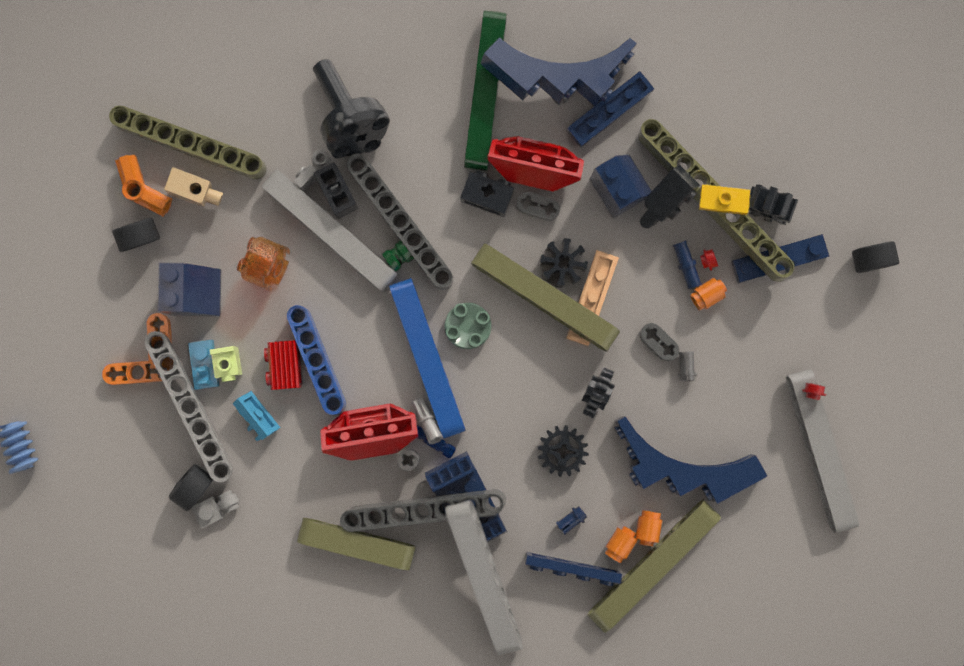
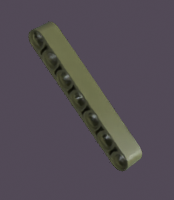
M115 106L109 112L111 123L129 134L252 179H261L266 174V164L259 156L125 106ZM127 114L126 121L119 123L120 117ZM149 122L148 129L141 131L142 124ZM167 130H171L170 137L167 139H163V133ZM188 138H193L192 145L187 148L184 147V142ZM210 146H215L214 153L207 156L206 149ZM231 154H237L236 161L228 164V157ZM259 162V168L254 172H250V164Z
M485 243L471 262L476 269L605 352H608L620 333V330Z
M704 499L699 501L659 543L650 549L621 578L620 584L616 583L591 608L587 616L604 633L611 630L719 522L721 516Z

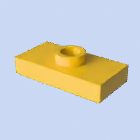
M702 184L699 210L747 215L750 190Z

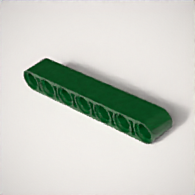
M486 10L483 12L464 168L488 170L489 161L487 158L491 146L499 80L480 63L484 53L499 38L504 41L507 13Z

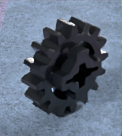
M603 367L599 377L592 376L581 400L586 402L582 414L594 418L598 409L604 410L615 387V384L610 383L614 371Z
M564 425L562 431H560L558 426H555L554 433L547 430L548 437L540 438L544 444L543 446H537V449L543 453L538 456V459L545 460L542 464L543 468L550 466V474L557 470L559 477H562L565 471L568 476H571L572 469L579 472L578 465H586L582 458L583 456H589V453L585 452L583 448L589 445L588 443L581 442L584 438L583 434L576 436V428L569 432L567 425ZM560 435L559 441L556 444L548 445L554 437ZM569 436L576 441L578 448L571 446ZM562 444H565V448L574 453H566L564 457H561L560 453L552 449L561 448ZM547 453L553 454L556 457L557 465H554L549 460ZM577 457L574 463L566 466L570 458Z

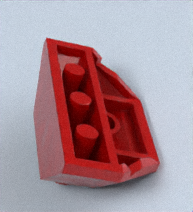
M520 136L492 140L487 158L506 181L552 192L579 182L584 166V160L577 158L574 153L563 146Z
M391 403L344 411L327 427L320 430L322 452L349 461L398 453L418 437L415 413L408 412Z

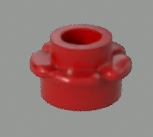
M703 249L704 254L700 255L704 269L709 267V270L712 271L713 268L719 266L713 249L707 251Z
M806 382L805 389H802L803 392H806L805 397L820 400L821 396H826L824 394L825 386Z

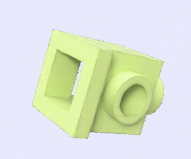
M230 346L210 350L215 378H221L222 382L234 381L236 376L242 375L238 347ZM227 360L229 363L226 369L222 368V361Z

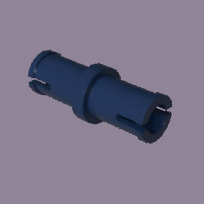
M687 240L672 245L680 264L678 269L682 270L687 288L691 289L702 285L695 267L697 262L692 258Z

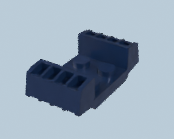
M467 451L425 472L429 486L436 496L487 490ZM489 497V504L492 507H495L491 497ZM471 500L476 509V503L473 500ZM447 502L441 504L444 512H446L447 506H451ZM499 514L478 517L487 542L508 532Z

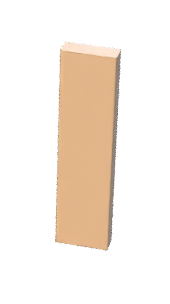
M596 250L578 303L599 316L619 257ZM569 329L566 339L589 346V341Z

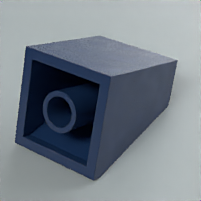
M616 155L597 166L590 177L591 183L613 219L644 201L652 192L630 155Z
M159 263L158 312L172 316H221V269L188 263Z

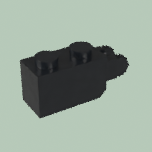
M681 165L673 168L645 198V206L648 210L640 219L641 227L649 229L652 225L657 224V222H663L668 218L672 221L682 211L679 207L684 202L688 204L696 197L697 193L695 190L700 184Z

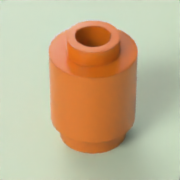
M712 278L694 289V293L690 294V298L699 311L702 309L707 310L726 298L725 292H727V288L720 279L717 281L715 278Z
M642 510L641 516L638 517L635 536L636 539H640L639 544L654 546V542L659 543L662 527L661 513Z
M623 526L622 529L617 527L606 545L607 550L605 554L615 561L622 563L623 559H627L638 541L634 537L636 533L626 526Z

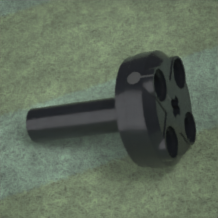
M324 59L317 62L313 67V72L333 107V110L323 120L320 130L327 149L336 159L353 154L369 153L378 149L390 124L389 116L378 100L371 97L352 99L332 61Z

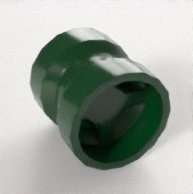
M401 240L396 242L391 250L381 253L395 272L401 269L402 264L405 262L409 263L414 259Z

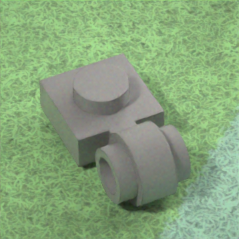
M325 150L315 151L312 155L313 165H309L307 168L303 167L296 174L295 177L297 179L294 182L304 192L316 180L313 172L331 164L332 159L329 153ZM321 157H325L323 162H318Z
M229 490L218 496L220 501H217L216 497L212 496L192 507L201 529L224 518L222 510L228 513L239 507L237 503L239 499L236 493L233 494Z

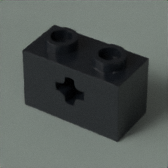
M335 162L313 172L338 219L359 209Z
M469 172L460 201L492 214L505 217L514 187L511 186L510 182L503 179H498L497 181L489 179V175L484 172ZM488 188H491L492 194H490L488 197H485L483 191H487Z

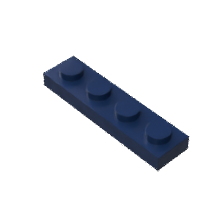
M639 71L613 91L605 102H599L567 127L566 130L581 148L652 93L655 88Z
M823 234L780 246V249L792 260L794 267L829 257ZM768 250L760 252L762 256L769 257ZM749 256L731 261L738 284L766 276ZM776 265L777 272L785 270L782 265Z
M526 552L525 564L529 565L531 570L543 572V568L551 569L555 575L567 576V573L575 574L576 579L590 581V578L599 579L600 584L613 586L614 583H621L622 573L618 570Z

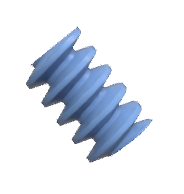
M17 421L0 426V429H3L0 432V438H6L0 443V446L9 447L3 452V456H11L6 461V465H14L8 471L9 474L35 467L33 463L38 461V457H30L36 451L35 448H27L33 440L24 439L30 431L21 429L27 424V421Z

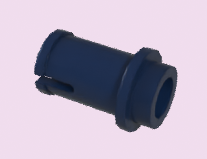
M580 506L577 508L573 507V511L556 522L564 535L581 522L585 523L584 520L587 518V515Z

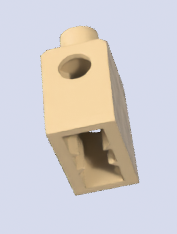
M174 167L171 169L164 188L169 195L205 207L206 202L219 206L223 197L222 192L211 189L212 184L210 181ZM195 188H201L199 194L193 193Z

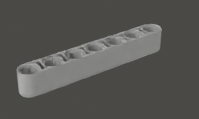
M278 169L262 184L261 187L381 292L398 275Z
M150 332L145 338V347L210 477L216 482H225L233 472L232 464L169 338L162 332ZM155 336H161L163 339V345L159 349H154L151 345V340ZM166 357H170L174 361V367L169 371L162 367V361ZM178 378L182 379L185 383V388L181 392H176L172 386L174 380ZM186 400H192L195 403L196 408L193 413L184 411L183 404ZM198 421L206 425V432L202 435L194 431V424ZM207 443L216 445L217 453L215 455L209 456L205 453L204 447ZM219 464L225 465L228 469V474L224 477H219L215 473V467Z
M811 369L787 375L788 390L829 526L834 534L859 527L856 510L822 398L820 400L805 397L806 392L802 391V389H805L806 382L817 384L815 375Z
M469 500L447 506L446 514L497 654L502 655L522 650L523 645L519 629L472 501Z

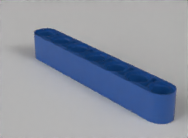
M412 278L390 285L391 294L443 439L465 432L463 420Z

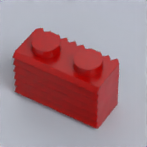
M296 340L267 342L268 348H264L265 362H269V371L265 375L267 386H270L271 390L302 388L300 350Z

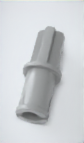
M423 398L414 400L412 406L419 419L418 425L424 430L428 443L435 444L441 441L443 436L436 425L435 415H431Z

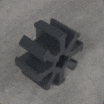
M756 184L755 187L752 186L750 191L748 211L754 217L763 216L765 221L772 223V220L781 225H786V223H790L798 199H793V195L788 192L779 193L776 187L770 186V189H767L761 184Z
M569 238L563 239L561 253L554 245L555 242H550L546 250H549L554 258L541 255L539 265H553V268L543 272L542 276L546 281L554 273H559L558 282L556 283V287L563 288L565 285V274L572 280L573 285L580 281L581 277L572 268L581 269L584 272L588 267V261H574L577 256L583 255L585 252L582 245H579L573 253H568L569 244L571 243ZM559 258H563V260L566 258L569 261L567 264L568 268L564 269V266L562 268L558 266Z

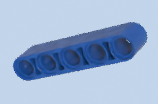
M292 306L287 312V320L321 405L328 414H340L346 408V400L312 315L303 306ZM302 310L305 318L302 322L296 323L294 314ZM307 332H311L314 337L313 342L309 345H305L302 340L303 335ZM315 354L322 356V363L318 367H314L311 363V358ZM327 375L331 379V385L329 388L324 389L320 385V379ZM333 397L340 401V407L336 411L329 408V401Z

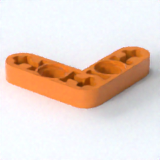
M161 313L150 315L146 324L147 335L150 332H158V327H154L153 324L159 318L161 321H164V325L160 326V332L166 334L172 344L171 322L168 316ZM153 337L151 340L153 348L156 342L163 341L162 337ZM149 353V361L112 363L104 367L102 371L103 380L111 385L162 382L158 373L150 374V369H156ZM170 357L163 359L162 367L167 368V371L173 368V359ZM136 366H141L144 370V375L140 379H135L132 375V370ZM114 368L115 371H126V376H117L115 381L109 374L114 371Z

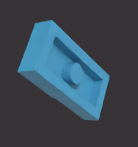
M214 340L188 343L194 390L219 387V378L214 376L212 355L210 354V350L215 349Z
M252 391L237 398L232 403L239 414L250 424L247 430L251 431L254 429L258 434L255 438L256 441L264 440L281 428Z

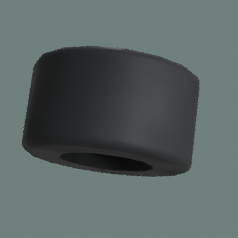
M152 217L112 230L120 252L128 251L160 239Z
M894 241L874 244L852 251L857 273L883 269L900 263Z
M194 464L175 485L169 495V499L185 511H189L203 496L213 479L206 471Z

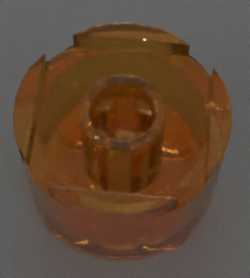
M262 236L258 238L251 237L247 244L246 255L237 265V271L241 273L243 280L272 291L273 288L271 286L273 284L278 285L286 273L289 261L285 260L286 254L290 255V249Z

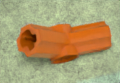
M125 155L115 160L123 185V195L130 201L164 217L171 208L173 199L145 185L137 156ZM139 186V194L133 197L132 190Z

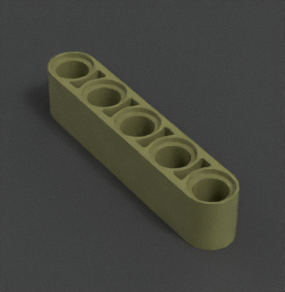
M311 518L302 519L297 542L303 545L401 570H410L416 546L362 531H346L342 526Z

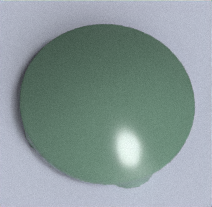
M475 303L457 304L450 310L445 319V333L452 344L462 349H474L486 342L491 333L492 326L488 312Z

